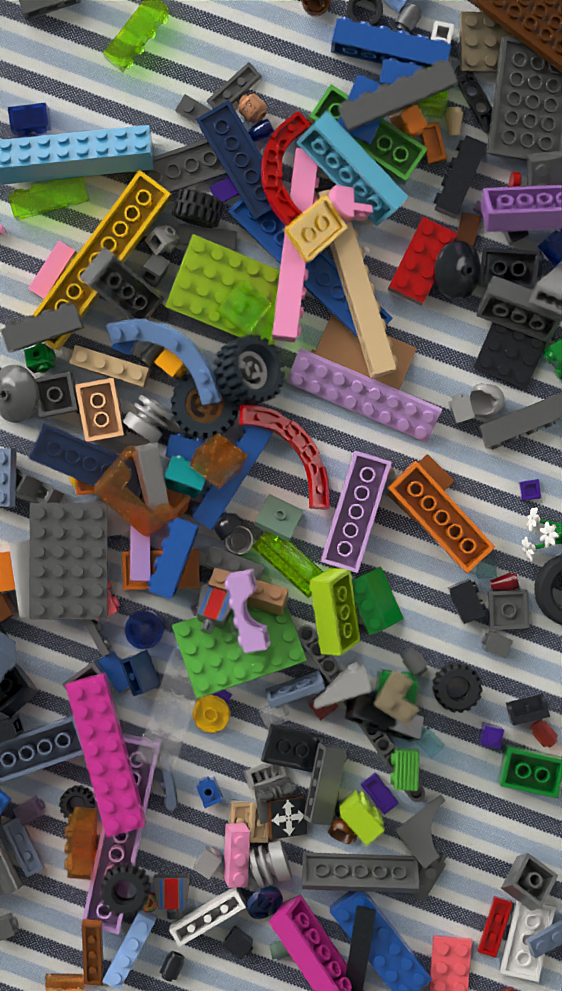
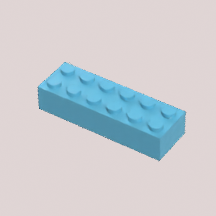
M328 111L296 142L336 185L354 188L355 203L372 205V213L368 218L376 227L393 214L408 198L403 190Z

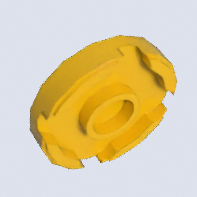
M208 695L197 700L192 710V718L199 729L204 732L215 733L224 729L228 724L230 709L227 703L220 697Z

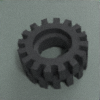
M75 785L72 788H68L61 796L59 807H61L60 812L64 814V818H69L68 821L82 822L93 812L95 797L93 798L92 791L89 792L87 787L83 788L82 785L79 787ZM72 798H82L84 808L80 811L73 810L70 806Z

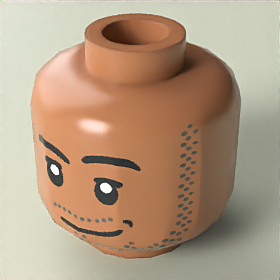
M255 93L245 94L239 100V113L248 122L259 123L266 116L267 105Z

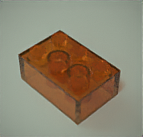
M74 807L73 814H69L68 826L65 828V838H68V842L65 843L64 851L65 854H68L64 864V870H67V878L91 880L97 854L98 808Z

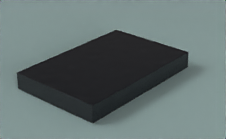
M271 723L261 761L313 772L318 743H323L325 736Z

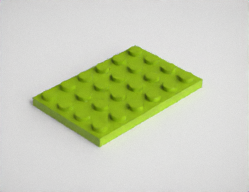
M193 234L165 307L239 338L253 334V336L260 335L261 339L266 338L269 340L268 345L275 344L276 340L272 339L280 270Z

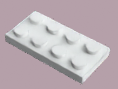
M516 900L500 968L501 974L539 982L545 954L537 959L532 957L526 939L552 925L556 909L555 905L544 903L542 908L531 911Z

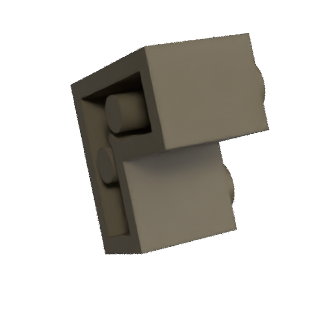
M393 669L373 702L375 706L409 726L419 710L417 705L403 697L410 687L412 680L396 669Z

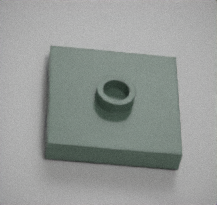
M269 494L254 525L289 542L304 510Z

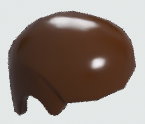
M302 0L303 9L311 16L323 15L327 12L331 0Z
M343 818L334 820L328 830V834L332 838L346 844H350L352 841L355 842L358 837Z

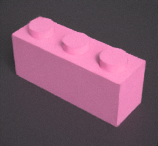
M245 823L226 824L223 879L229 888L248 887L250 830Z

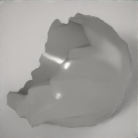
M480 383L471 388L470 402L475 417H485L488 419L503 409L505 397L501 389L496 385Z

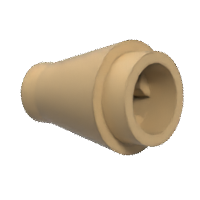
M462 107L446 108V113L444 114L448 127V136L460 135L464 113L462 112Z

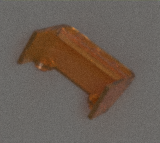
M127 446L95 483L94 492L141 535L149 537L173 520L191 497L182 494L172 506L160 504L154 511L151 510L125 487L131 478V472L123 463L136 449L134 446Z

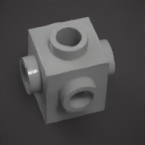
M169 224L154 227L145 242L156 255L164 252L170 253L176 248L175 244L180 238Z

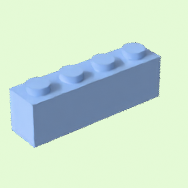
M143 910L137 912L102 982L118 990L121 989L156 921L157 915Z

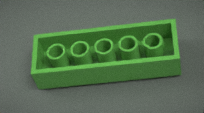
M330 84L310 114L309 122L314 124L326 111L338 122L340 117L339 107L342 102L347 100L348 95ZM383 118L380 121L371 145L353 138L386 174L404 186L428 149Z

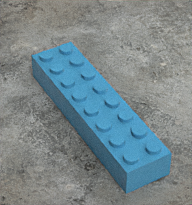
M149 125L0 140V185L154 169L153 143Z

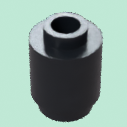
M171 951L170 954H167L160 969L161 977L169 982L177 980L185 963L183 961L185 957L176 951Z

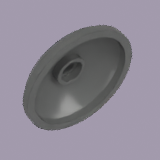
M20 365L5 366L0 370V416L13 423L26 421L32 416L37 407V383L33 375L26 368Z

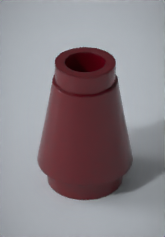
M509 572L490 580L492 591H515L516 588H519L516 573L512 574Z

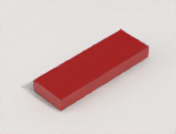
M494 896L477 949L479 953L497 957L513 906L512 901Z

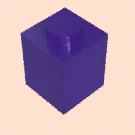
M482 722L478 741L481 745L500 749L504 729L501 726Z

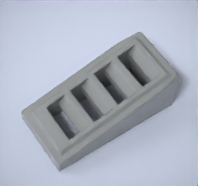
M264 763L243 772L249 789L253 790L254 786L287 777L285 768L277 765L279 775H276L273 764ZM267 767H269L272 775L270 778L266 770ZM260 770H262L264 780H261L259 774ZM252 773L255 774L257 782L255 783L251 775Z

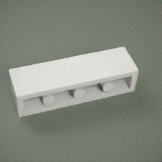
M238 887L230 888L171 923L169 931L180 947L246 908V899Z

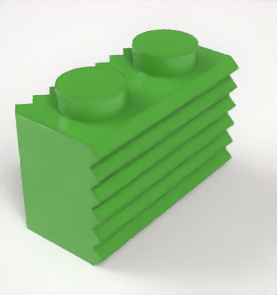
M395 748V753H391V765H394V773H390V784H394L395 790L418 791L419 750Z

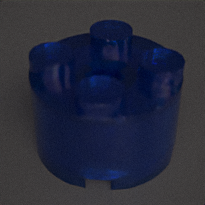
M559 229L560 232L555 230L547 237L550 240L549 242L545 239L537 246L555 266L562 261V229Z
M151 609L138 610L128 618L125 624L127 641L138 649L154 647L160 642L165 633L163 618ZM141 625H147L149 627V632L146 631L145 633H143L141 631L143 629Z

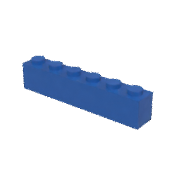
M245 426L242 431L245 433L243 438L236 440L232 447L235 449L231 456L228 454L222 463L224 468L221 472L217 471L212 478V481H214L212 487L205 489L202 494L203 501L201 504L197 503L191 513L194 514L192 517L194 520L213 530L216 522L225 511L273 435V432L263 428Z

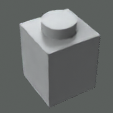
M463 394L452 396V401H449L448 404L455 424L475 418L468 395L464 397Z
M206 846L195 862L193 869L209 880L222 861L223 856L221 852L213 846L211 848Z

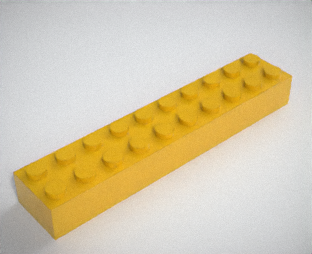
M139 170L33 313L34 317L42 315V311L48 309L55 311L60 309V305L71 302V305H77L83 319L100 295L79 277L103 248L109 250L125 263L173 198L171 193ZM73 332L45 341V343L59 351Z

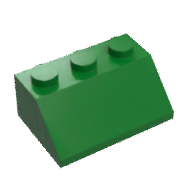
M381 566L352 578L355 603L369 635L387 629L404 619Z

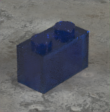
M46 102L8 107L10 130L14 135L24 137L28 133L45 134L48 130H52L49 107Z

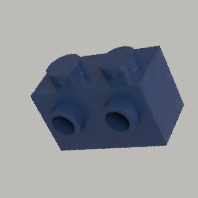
M148 650L137 652L119 660L133 696L144 694L161 686L159 676L156 673Z

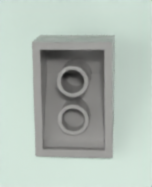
M359 662L349 664L347 669H344L325 690L314 698L315 708L372 691L364 665L359 664Z

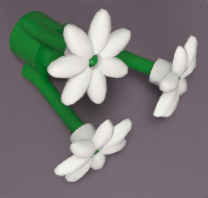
M537 507L535 509L531 508L530 515L527 516L529 521L526 527L531 532L533 527H536V524H545V528H540L541 533L544 534L541 536L540 541H545V543L534 545L528 542L527 537L522 540V545L524 546L522 551L526 552V559L531 562L533 561L532 555H534L536 549L562 544V523L540 519L539 515H537Z

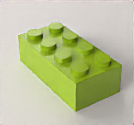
M329 568L310 580V590L321 654L341 656L361 642L350 569Z

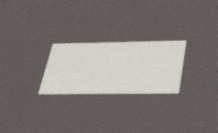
M30 540L9 543L20 618L29 616Z

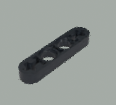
M458 65L454 71L458 81L457 85L481 129L489 134L490 126H486L488 121L484 116L489 112L490 115L487 118L491 122L492 106L473 72L466 73L467 83L463 85L465 79L463 76H458L460 72V65ZM474 86L477 89V94L469 95L466 91L467 87ZM476 104H485L486 111H477Z

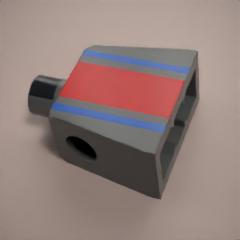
M202 585L197 609V620L203 622L200 629L202 632L212 634L214 626L220 628L225 626L234 611L230 607V593Z
M191 873L154 874L153 885L157 906L160 910L167 909V919L169 920L178 919V909L186 908Z

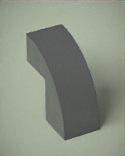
M16 468L17 492L33 498L39 503H60L64 493Z

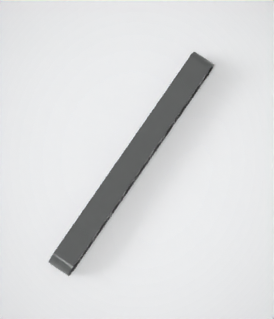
M311 625L301 626L298 631L300 641L329 683H331L343 671L333 655H317L313 653V647L319 645L318 633ZM303 630H311L312 636L309 639L303 638L301 635ZM326 661L334 663V667L331 670L324 669L323 664ZM346 699L342 700V702L347 707L348 701ZM358 724L387 767L394 773V765L389 763L391 753H395L396 748L392 740L386 733L380 731L370 733L367 731L368 727ZM381 740L388 741V746L384 749L378 747V743ZM419 780L418 788L421 789L419 795L414 796L411 794V790H405V793L414 802H420L425 797V790Z

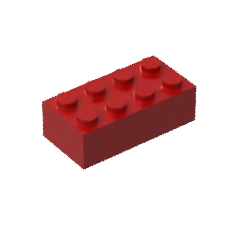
M422 217L387 290L422 306L435 281L434 267L436 258L445 245L455 240L458 233Z

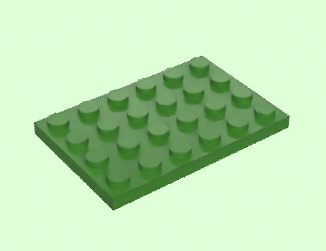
M247 605L250 616L256 622L267 625L271 644L265 650L244 653L243 647H240L239 630L234 624V611L223 628L214 626L212 634H206L200 630L203 622L197 620V617L172 625L196 699L307 661L287 605L283 616Z

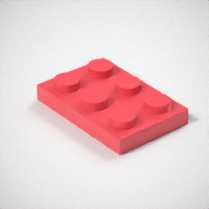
M433 935L430 966L432 980L429 982V991H468L471 938Z

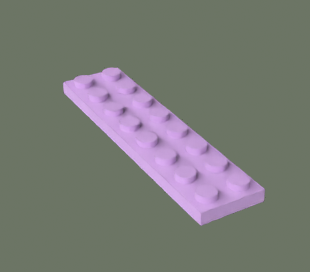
M302 348L297 353L286 381L288 384L424 442L428 441L442 411V408Z

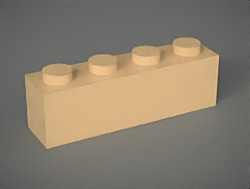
M77 345L74 347L70 364L143 388H146L151 372L149 368Z

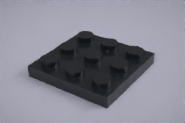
M492 322L473 369L525 391L547 342Z

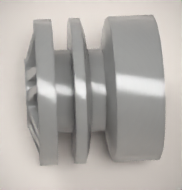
M140 395L138 399L144 402L145 405L142 407L135 402L134 406L140 412L135 414L129 411L122 422L150 442L157 443L163 435L157 429L158 425L168 428L169 425L162 421L165 417L172 422L174 417L171 416L165 407L152 398Z
M281 840L268 843V853H265L262 846H258L259 855H257L255 848L249 849L251 871L260 889L266 887L264 878L267 879L269 886L273 885L272 876L276 875L280 883L292 879L290 865Z

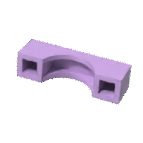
M254 570L230 573L226 577L225 587L230 592V607L235 613L234 624L239 630L240 647H243L244 653L265 650L271 644L267 625L256 622L247 610V599L258 588Z

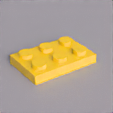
M325 195L286 227L284 232L306 263L312 260L348 227L329 197Z

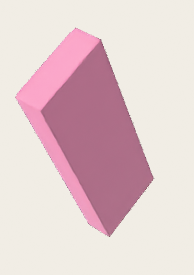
M58 241L28 289L45 299L76 251L63 242Z

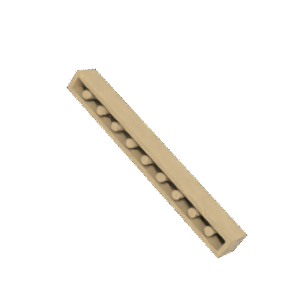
M332 189L318 192L317 201L322 196L327 195L329 197V192ZM352 219L346 224L348 228L329 245L370 378L373 379L394 373L398 363L396 356L392 355L390 349L392 348L390 338L386 336V323L384 319H381L379 313L381 311L380 304L374 297L375 288L373 283L369 281V269L366 264L364 265L363 249L361 246H358V233L355 228L353 229Z

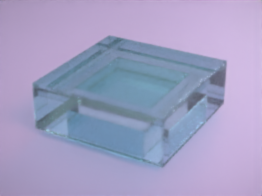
M496 558L482 559L476 565L477 579L497 578Z

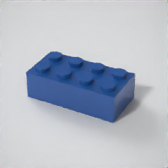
M175 517V520L170 521L167 531H170L169 536L164 538L161 545L163 550L162 556L157 557L154 568H157L156 572L150 576L147 584L150 587L149 592L168 599L175 597L200 527L199 524L180 517Z

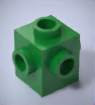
M39 343L34 345V347L24 350L26 367L34 374L38 372L44 373L49 371V369L55 368L54 360H56V354L46 344Z

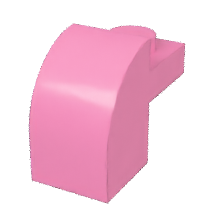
M335 185L329 192V199L345 224H348L352 218L357 221L366 220L372 213V205L354 202V188Z

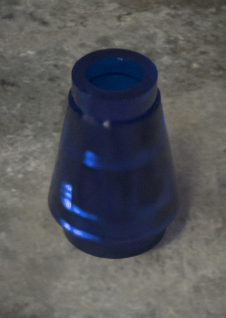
M267 118L265 120L261 119L247 132L253 142L270 137L274 133V129Z

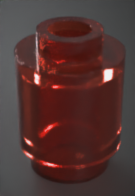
M540 719L530 726L532 735L543 747L548 746L550 748L558 741L556 739L558 734L547 721Z

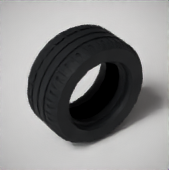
M562 554L551 558L541 567L534 584V595L536 596L535 599L538 607L545 616L562 625V609L556 604L553 597V585L556 578L562 573Z

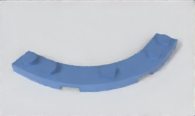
M130 319L106 325L112 344L131 340H145L157 343L178 356L194 378L202 405L222 400L219 386L216 384V377L208 360L204 359L197 350L198 347L178 330L164 323L158 324L147 319Z

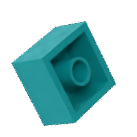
M172 456L163 475L165 486L167 489L196 499L202 491L209 469L205 468V465L201 463L188 462L183 456Z

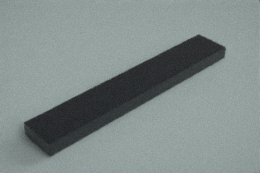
M357 905L345 976L351 983V991H363L377 910Z

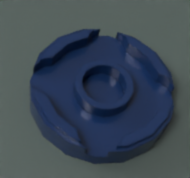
M268 886L256 891L247 901L246 909L248 914L253 919H263L270 916L269 913L272 911L276 912L283 902L281 891L274 886Z

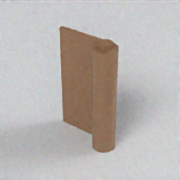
M331 314L317 349H312L311 353L370 377L359 339ZM386 335L391 340L392 348L390 349L392 355L396 356L398 366L394 373L373 379L400 390L417 348Z

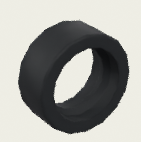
M349 0L346 9L347 18L352 19L353 22H362L355 18L353 13L355 4L361 0ZM367 0L372 2L376 8L375 17L368 21V23L376 27L383 15V4L381 0Z

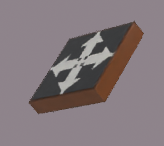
M304 795L267 800L269 838L271 840L307 834V820L303 818L306 806Z

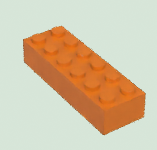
M418 462L410 464L386 487L463 572L468 573L495 548L493 543Z

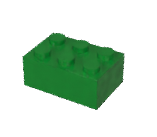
M505 744L497 780L499 785L558 798L562 780V756Z

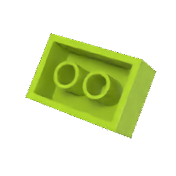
M355 789L339 803L341 817L366 846L385 831L382 813L375 805L373 807L370 805L369 798L363 791L359 792Z

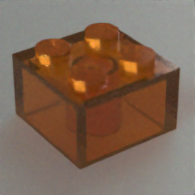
M217 433L196 449L189 466L218 488H221L241 472L248 455Z

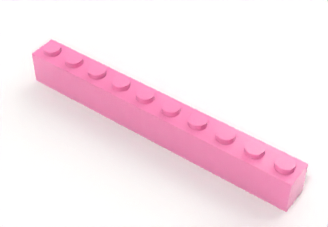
M296 148L289 196L300 211L304 213L317 201L314 189H318L319 177L316 176V172L320 170V167L303 149ZM284 233L272 339L295 343L296 338L300 337L301 325H298L299 318L303 317L304 307L300 305L301 299H305L306 288H303V280L307 281L308 269H305L306 263L286 233Z

